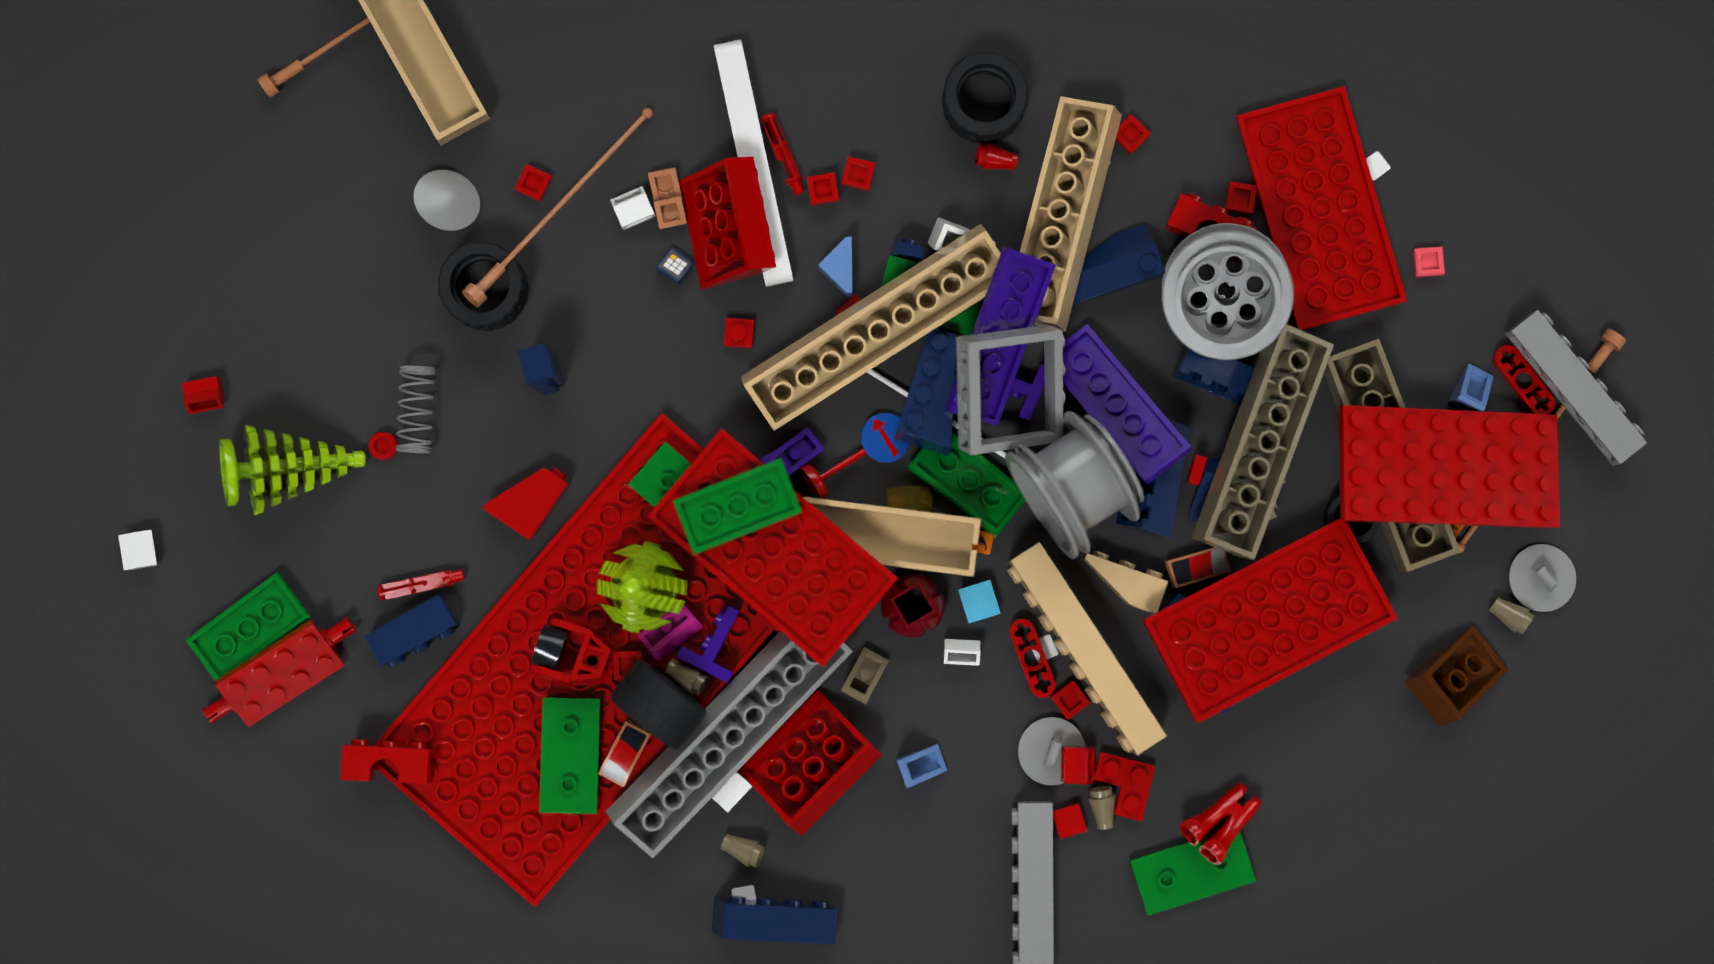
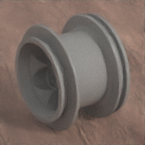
M1235 223L1209 225L1187 236L1170 255L1162 278L1163 311L1167 323L1175 336L1189 349L1202 356L1218 360L1241 359L1256 354L1269 346L1285 328L1293 306L1294 291L1292 278L1287 263L1278 247L1261 232ZM1232 256H1238L1242 259L1241 267L1236 270H1231L1226 266L1227 260ZM1201 265H1212L1214 273L1210 277L1200 276L1198 269ZM1252 276H1258L1263 280L1260 288L1253 290L1247 287V280ZM1227 282L1229 286H1234V291L1230 295H1225L1223 291L1219 292L1218 288L1222 283ZM1203 292L1206 294L1207 299L1203 304L1196 305L1190 299L1192 294ZM1244 304H1251L1255 307V312L1249 317H1244L1239 313L1240 307ZM1215 312H1224L1227 315V320L1223 324L1213 323L1211 317Z
M1067 411L1064 415V422L1068 434L1037 454H1034L1024 444L1017 443L1015 446L1016 454L1008 452L1005 455V460L1015 484L1037 520L1056 545L1068 557L1074 559L1079 555L1078 550L1083 553L1090 552V543L1086 531L1117 511H1120L1131 521H1138L1140 512L1137 504L1144 501V495L1127 459L1101 424L1090 415L1080 418L1075 413Z

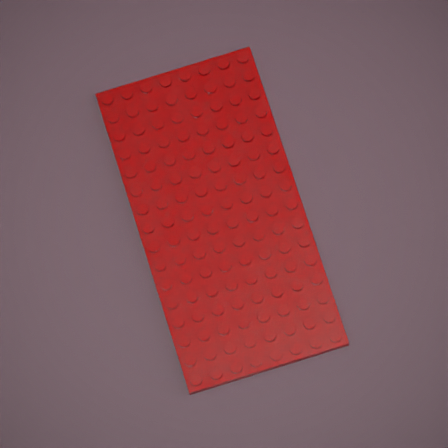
M662 413L374 744L380 745V740L397 741V746L408 747V742H425L426 748H434L431 783H398V768L394 762L388 759H382L377 764L376 769L534 907L539 904L611 820L606 813L609 807L669 747L651 734L624 787L599 775L597 814L539 813L543 697L601 699L600 771L625 721L628 719L637 724L610 699L611 693L622 681H614L613 652L642 651L643 660L663 674H665V670L672 659L694 666L677 657L681 647L684 646L703 656L705 651L701 647L708 634L714 635L718 625L714 624L721 608L727 610L728 606L739 610L740 613L714 662L733 671V678L774 630L754 619L757 610L650 520L647 516L654 507L628 485L664 442L669 444L691 464L704 450ZM644 542H652L661 545V551L672 554L685 570L672 568L676 578L688 581L687 595L677 593L676 599L686 601L685 604L703 625L700 631L660 662L651 655L638 637L639 633L624 630L623 624L614 622L600 604L616 607L612 598L597 594V579L611 582L612 578L599 574L605 560L621 564L629 557L613 554V552L632 544L643 546ZM552 618L590 629L611 650V656L601 683L569 687L533 674L535 666L531 665V660L539 635L545 624L550 625ZM568 634L556 671L564 673L573 670L582 646L576 636ZM590 660L587 664L595 666L597 661ZM707 672L705 674L710 677L703 692L699 696L694 693L691 695L704 708L728 684Z

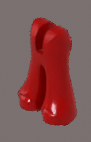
M1242 782L1229 789L1209 808L1198 815L1188 818L1179 826L1184 838L1192 846H1197L1215 825L1225 816L1228 817V820L1199 848L1200 854L1215 865L1222 863L1238 833L1257 813L1262 804V801L1256 795L1250 801L1243 804L1244 807L1237 802L1242 799L1248 790Z

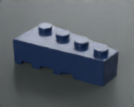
M938 328L927 333L895 434V440L946 456L949 455L952 442L953 413L945 410L955 382L957 334Z
M1185 346L1172 377L1241 405L1255 365L1244 364L1236 359L1218 360L1209 358Z

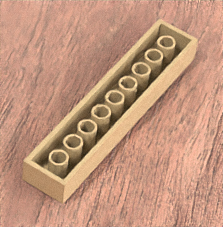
M979 224L742 375L744 387L775 431L984 298L1000 257L999 250L986 229Z

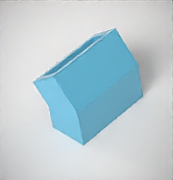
M990 580L958 590L968 623L1001 614Z

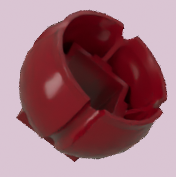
M908 573L901 575L900 580L895 582L881 598V614L883 618L888 619L889 624L887 626L896 634L910 638L922 637L928 629L933 631L941 622L945 611L943 593H939L936 590L938 586L936 582L922 574ZM918 586L932 611L907 624L894 600Z

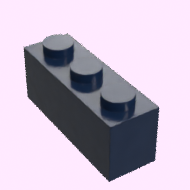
M546 343L517 351L526 384L536 392L548 395L558 392V387L565 385L556 352Z
M438 594L367 634L364 638L379 665H389L390 668H393L406 660L404 655L412 651L418 654L431 646L429 641L436 637L443 640L454 634V627L460 623L445 596Z

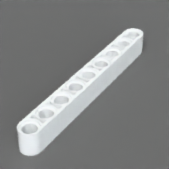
M739 39L714 45L737 156L754 157L755 167L758 171L760 191L764 201L766 220L769 225L771 244L775 253L776 268L763 272L765 285L768 287L793 281L742 41Z

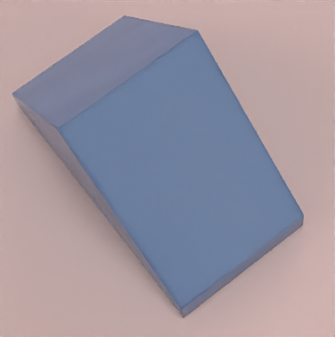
M845 237L818 265V269L847 297H852V237Z
M1468 363L1448 402L1465 411L1483 412L1487 405L1494 376Z
M938 744L896 759L906 788L947 771Z

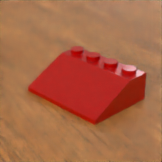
M753 156L725 158L679 180L701 290L758 275L776 268L775 253L771 244L769 225L766 220L764 201L758 181V171L755 167Z
M817 690L738 771L779 816L802 836L882 754Z

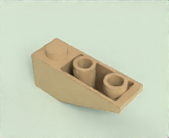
M1093 550L1092 555L1084 554L1083 560L1127 605L1152 614L1158 612L1168 581L1161 579L1163 574L1150 569H1146V572L1142 573L1135 570L1136 565L1124 560H1120L1118 564L1108 561L1109 555Z

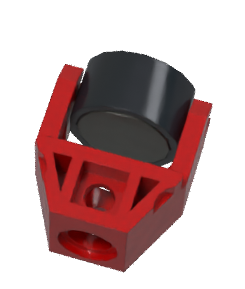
M552 618L550 625L545 624L539 635L531 660V665L535 666L533 674L569 687L601 683L611 656V650L590 629ZM568 634L576 636L582 646L573 670L561 673L556 671L562 657ZM590 660L597 661L595 666H590L587 663Z

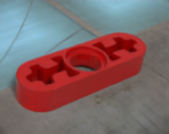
M1505 345L1496 349L1492 355L1493 365L1530 414H1550L1555 407L1554 397L1519 350L1512 345ZM1502 352L1504 354L1511 353V364L1514 367L1520 364L1522 368L1510 375L1508 371L1513 368L1509 363H1501L1500 360L1503 358ZM1520 373H1525L1530 377L1531 383L1527 389L1520 388L1516 383V378ZM1537 387L1539 391L1534 392L1538 399L1544 398L1546 400V403L1543 405L1545 410L1542 408L1536 409L1534 406L1537 403L1535 397L1531 395L1527 398L1525 394Z
M1015 620L1010 625L1009 636L1029 689L1035 696L1046 698L1054 692L1055 680L1035 627L1029 620ZM1018 624H1022L1023 627H1029L1030 632L1026 633L1028 642L1034 639L1035 646H1026L1020 651L1018 645L1024 644L1021 636L1016 637L1014 635V632L1018 630ZM1029 650H1035L1040 655V662L1034 667H1030L1024 662V655ZM1043 666L1045 667L1046 672H1040L1042 679L1049 680L1050 685L1046 687L1047 691L1045 693H1042L1040 689H1035L1034 685L1038 683L1036 674L1030 677L1029 671H1037Z

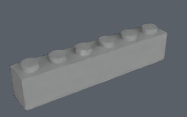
M1539 310L1530 313L1505 333V335L1612 466L1622 464L1647 443L1643 438L1644 432L1636 423L1633 422L1631 424L1625 416L1626 411L1618 401H1612L1606 393L1608 389L1605 384L1598 378L1594 379L1588 371L1590 367L1587 362L1580 356L1576 357L1571 351L1572 345L1564 335L1557 334L1552 327L1554 323L1551 318L1544 312L1540 313Z
M1016 801V808H1011V824L1017 825V837L1011 838L1012 854H1017V865H1012V883H1017V894H1012V911H1017V923H1012V940H1017V952H1012V964H1054L1053 803L1051 801Z

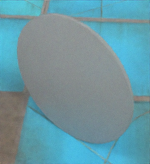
M450 170L431 171L422 176L415 186L413 199L416 210L427 223L435 228L446 231L461 230L471 225L478 216L480 210L478 192L474 185L459 173Z
M1537 544L1525 548L1514 558L1509 570V583L1514 596L1522 605L1534 611L1548 612L1562 607L1569 601L1576 587V572L1572 561L1563 551L1551 545Z
M1047 717L1035 721L1024 731L1019 741L1018 758L1021 767L1031 779L1040 784H1063L1061 782V747L1085 746L1081 733L1073 724L1061 718Z

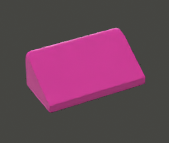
M684 604L679 614L666 612L660 617V619L673 622L652 631L643 630L638 634V637L651 655L660 662L700 631L703 625L688 606Z

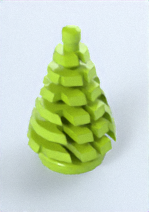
M245 425L244 441L247 444V447L244 448L245 462L240 463L236 461L234 445L231 439L224 438L219 440L220 469L226 505L228 507L238 504L239 480L247 479L251 486L249 495L254 515L264 512L265 499L262 496V492H265L264 476L265 481L268 483V489L266 490L271 507H274L281 503L282 497L279 491L282 489L281 475L285 481L286 488L284 489L289 500L298 496V473H300L303 480V490L306 493L314 489V471H318L322 486L331 481L332 469H336V474L339 478L347 474V467L359 468L366 465L364 451L346 453L344 446L334 445V454H329L327 443L318 440L316 441V456H313L309 439L299 437L298 458H296L293 451V439L291 435L285 433L280 434L282 446H280L281 459H279L275 448L277 446L273 431L266 429L262 430V440L264 441L262 461L258 454L260 446L256 428Z
M644 542L643 546L637 544L629 545L613 552V554L629 558H626L621 564L605 560L599 571V574L612 578L611 582L597 579V594L612 598L616 607L600 605L614 622L623 624L624 630L640 633V629L652 631L673 622L660 619V617L666 612L679 614L686 602L676 598L677 593L687 595L688 581L676 578L672 568L685 570L671 553L660 550L661 545L652 542Z

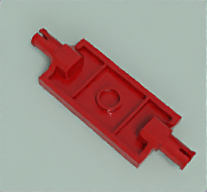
M348 616L327 630L325 628L322 630L318 628L311 619L217 679L215 687L223 696L207 707L202 708L206 719L210 717L208 721L213 724L230 711H234L247 727L252 726L344 667V661L335 649L336 644L352 633L357 632L356 627L352 622H349Z

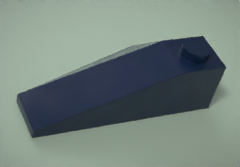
M1145 224L1116 233L1085 256L1072 306L1156 280L1163 276L1165 270L1157 246Z

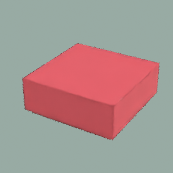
M1442 246L1414 248L1412 250L1415 278L1443 276L1445 274Z

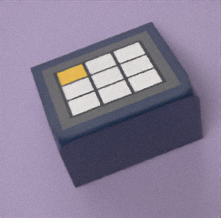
M671 247L655 269L680 286L695 262Z

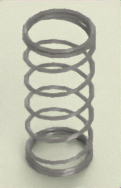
M400 366L399 374L401 376L423 382L405 383L398 387L399 390L423 397L406 398L397 402L403 408L421 412L399 415L397 417L398 421L420 427L402 429L396 432V434L401 438L422 443L396 445L395 450L407 453H431V447L421 446L432 444L431 441L412 438L398 433L433 428L430 425L400 419L406 416L434 413L431 410L401 404V402L433 399V395L404 390L401 387L434 384V380L417 378L403 373L432 375L436 373V369L427 366Z

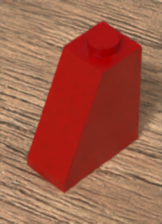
M555 467L551 471L542 468L487 502L482 509L528 540L533 541L569 488L570 484L565 481L567 475Z

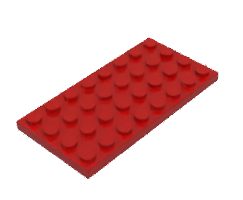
M1345 86L1237 115L1235 119L1254 185L1257 188V195L1270 240L1282 253L1292 278L1294 298L1291 313L1295 327L1303 331L1406 302V294Z
M1350 405L1339 407L1340 521L1560 528L1557 415Z
M721 429L647 517L818 664L824 667L898 578L796 491L795 494L803 513L693 555L673 500L764 465L725 430Z
M1338 519L1142 620L1194 722L1199 723L1398 619L1348 523Z

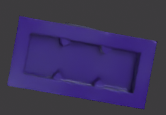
M1042 364L1037 370L1032 385L1015 378L1009 393L1010 397L1018 400L1021 396L1026 398L1017 419L1027 423L1030 421L1045 385L1044 365Z
M806 427L773 453H768L760 461L763 464H767L782 458L788 476H791L799 468L819 455L824 450V447L809 428Z
M728 606L727 610L721 608L714 624L718 625L714 635L708 634L701 647L705 651L703 656L682 646L677 657L729 683L734 672L714 661L740 611L731 606Z

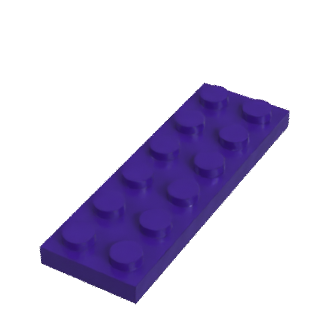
M1003 246L972 335L1034 327L1056 265ZM1027 343L979 350L981 422L998 426ZM957 376L945 410L958 414Z
M1088 324L1065 340L1063 348V363L1065 366L1063 385L1085 412L1097 420L1108 432L1130 466L1146 485L1192 451L1187 441Z

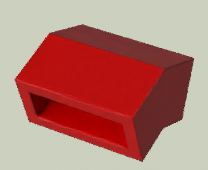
M214 376L181 383L184 394L183 403L189 415L224 408V393L220 377Z
M1062 746L1061 782L1064 784L1084 785L1094 783L1095 747Z

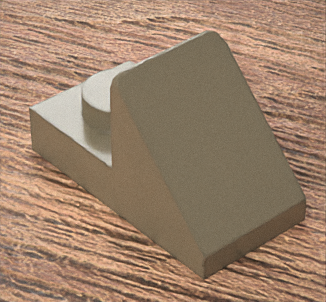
M864 647L841 691L866 704L889 660Z

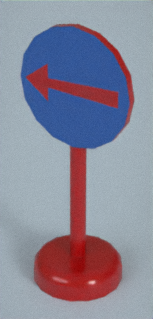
M880 413L872 416L864 424L861 431V445L863 448L819 475L811 465H804L799 468L800 475L811 494L815 498L826 499L828 490L824 480L866 454L879 463H891L899 460L907 452L910 445L894 439L900 417L892 413Z

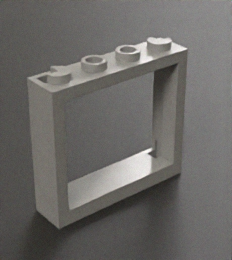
M1042 325L956 337L958 449L969 455L1015 449L1017 443L1024 444L1027 447L1054 443L1063 437L1066 427L1063 417V404L1065 403V392L1063 390V376L1065 375L1063 348L1065 346V339L1061 329L1051 325ZM1044 341L1045 430L981 440L979 350Z

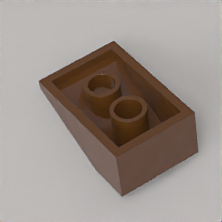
M1473 625L1424 662L1404 682L1436 724L1442 726L1459 720L1508 669Z

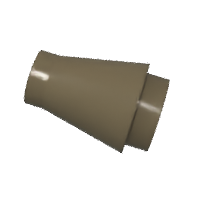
M1497 597L1489 610L1512 632L1515 633L1517 631L1522 635L1534 618V615L1529 612L1530 609L1505 601Z
M674 659L670 661L665 670V674L671 677L690 695L694 693L699 696L705 689L710 677L700 668L678 662Z
M1097 786L1089 789L1090 795L1087 798L1097 824V829L1107 830L1113 828L1115 793L1112 792V787Z
M726 834L721 850L726 851L748 868L750 866L756 868L763 857L765 846L760 845V841Z

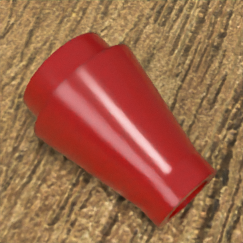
M986 142V144L979 143L975 155V165L981 166V169L1015 170L1018 161V154L1011 153L989 142Z

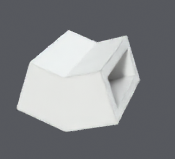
M643 186L611 199L612 206L623 230L655 217Z
M152 530L118 535L124 570H136L157 565Z
M944 639V664L979 666L980 641Z
M737 771L712 799L729 812L752 785Z

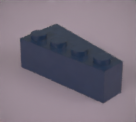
M1169 420L1188 443L1191 427ZM1185 456L1147 485L1134 471L1144 495V501L1137 504L1140 512L1139 520L1131 521L1119 511L1115 524L1141 533L1171 538Z
M742 896L714 897L712 932L722 939L835 944L838 910L829 906L830 902L813 900L811 905L802 904V900L785 899L784 902H774L773 898L757 897V900L746 899V897Z

